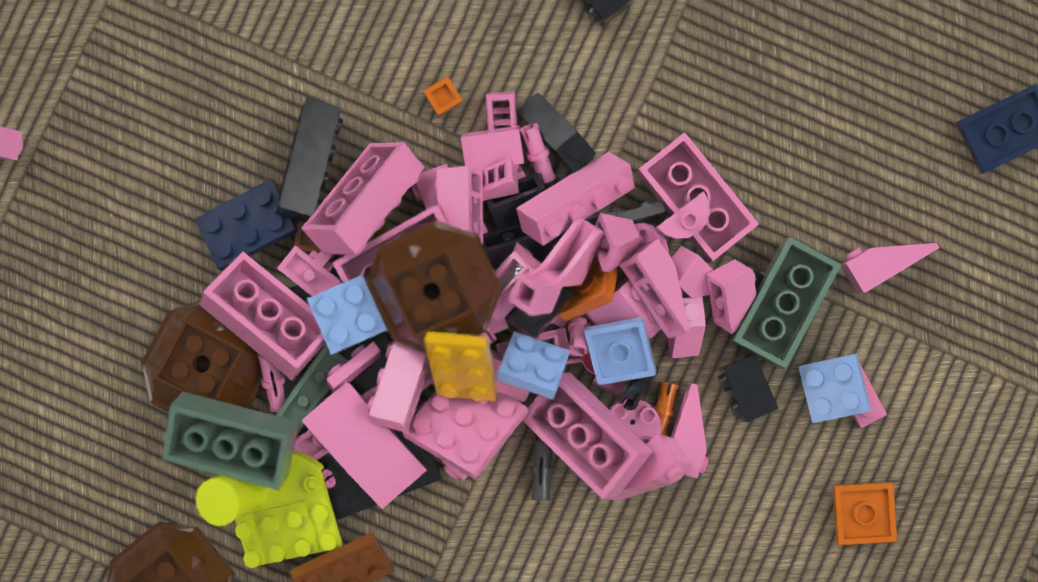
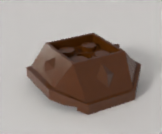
M434 220L381 244L378 247L366 283L391 338L426 355L427 351L424 341L427 332L479 336L486 333L503 289L478 234L438 220ZM425 284H437L440 288V294L438 296L428 295L425 291Z
M201 300L168 311L141 362L150 403L169 412L170 405L182 392L250 409L262 387L261 379H263L258 359L259 353L200 306ZM202 356H206L210 361V367L206 372L200 371L197 365L199 358Z
M158 522L111 560L107 582H234L235 572L198 527Z

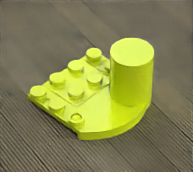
M293 450L289 474L279 490L222 475H217L203 482L198 488L196 495L197 509L208 523L215 526H224L234 520L236 521L235 533L241 539L245 552L244 563L249 568L273 562L278 563L300 556L305 557L322 551H332L343 546L321 471L324 469L323 464L305 453Z

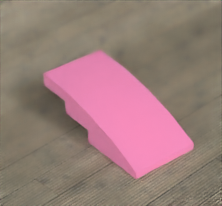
M347 381L301 421L359 486L383 509L425 473L427 469L393 429L373 424L369 416L370 413L367 412L368 403L351 383Z

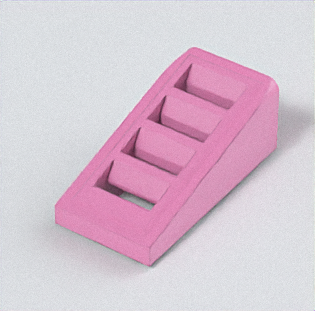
M515 91L487 93L488 130L494 129V126H517ZM509 101L510 105L507 107H493V102ZM510 113V118L494 119V114Z
M512 158L481 169L484 183L483 201L519 193L517 169Z

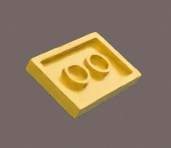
M427 332L424 343L437 395L446 398L458 397L475 401H495L497 386L488 338Z

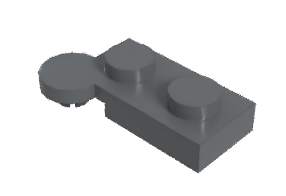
M647 201L632 210L619 209L603 214L631 219L634 224L646 223L654 225L665 221L666 211L662 201L656 203L654 201Z

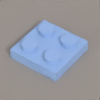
M363 274L307 298L331 354L387 330L366 285L367 282Z
M643 316L585 327L584 333L598 385L656 375L657 370Z
M514 331L496 380L554 399L570 350Z
M857 353L798 366L812 423L866 413L872 410Z

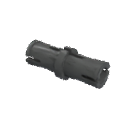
M534 440V466L531 467V473H533L532 500L549 501L551 474H554V468L551 467L552 449L543 440Z

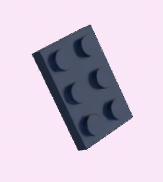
M1037 84L956 122L981 174L1038 148Z
M269 179L195 218L218 270H225L242 252L250 257L298 231L293 219L274 214L279 189L273 179Z

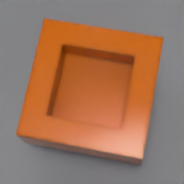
M448 76L423 91L438 117L463 103L462 98Z

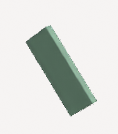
M325 344L275 416L298 421L297 434H300L305 427L301 420L318 407L330 391L326 380L330 377L328 375L329 371L337 364L342 363L344 365L349 360L338 352L331 354L328 346Z

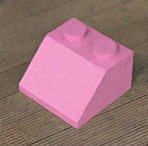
M622 274L616 280L612 302L585 313L593 325L643 316L649 339L662 329L626 274Z

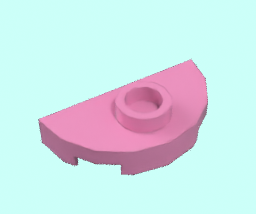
M703 191L656 227V229L664 236L674 239H687L699 233L706 225L710 214L709 200L705 192Z

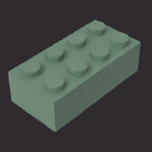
M790 236L783 239L764 274V278L756 289V297L738 330L730 337L729 342L755 354L779 369H786L842 264Z
M182 392L170 405L162 460L279 490L289 474L298 421Z

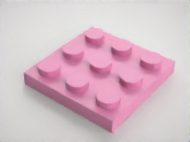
M435 391L412 419L408 433L403 432V435L406 439L476 480L528 414L527 406L500 392H497L495 401H475L468 398H446L437 395Z

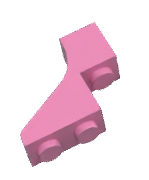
M576 219L540 266L531 272L519 274L508 301L531 316L551 313L562 287L583 284L605 232L584 219Z

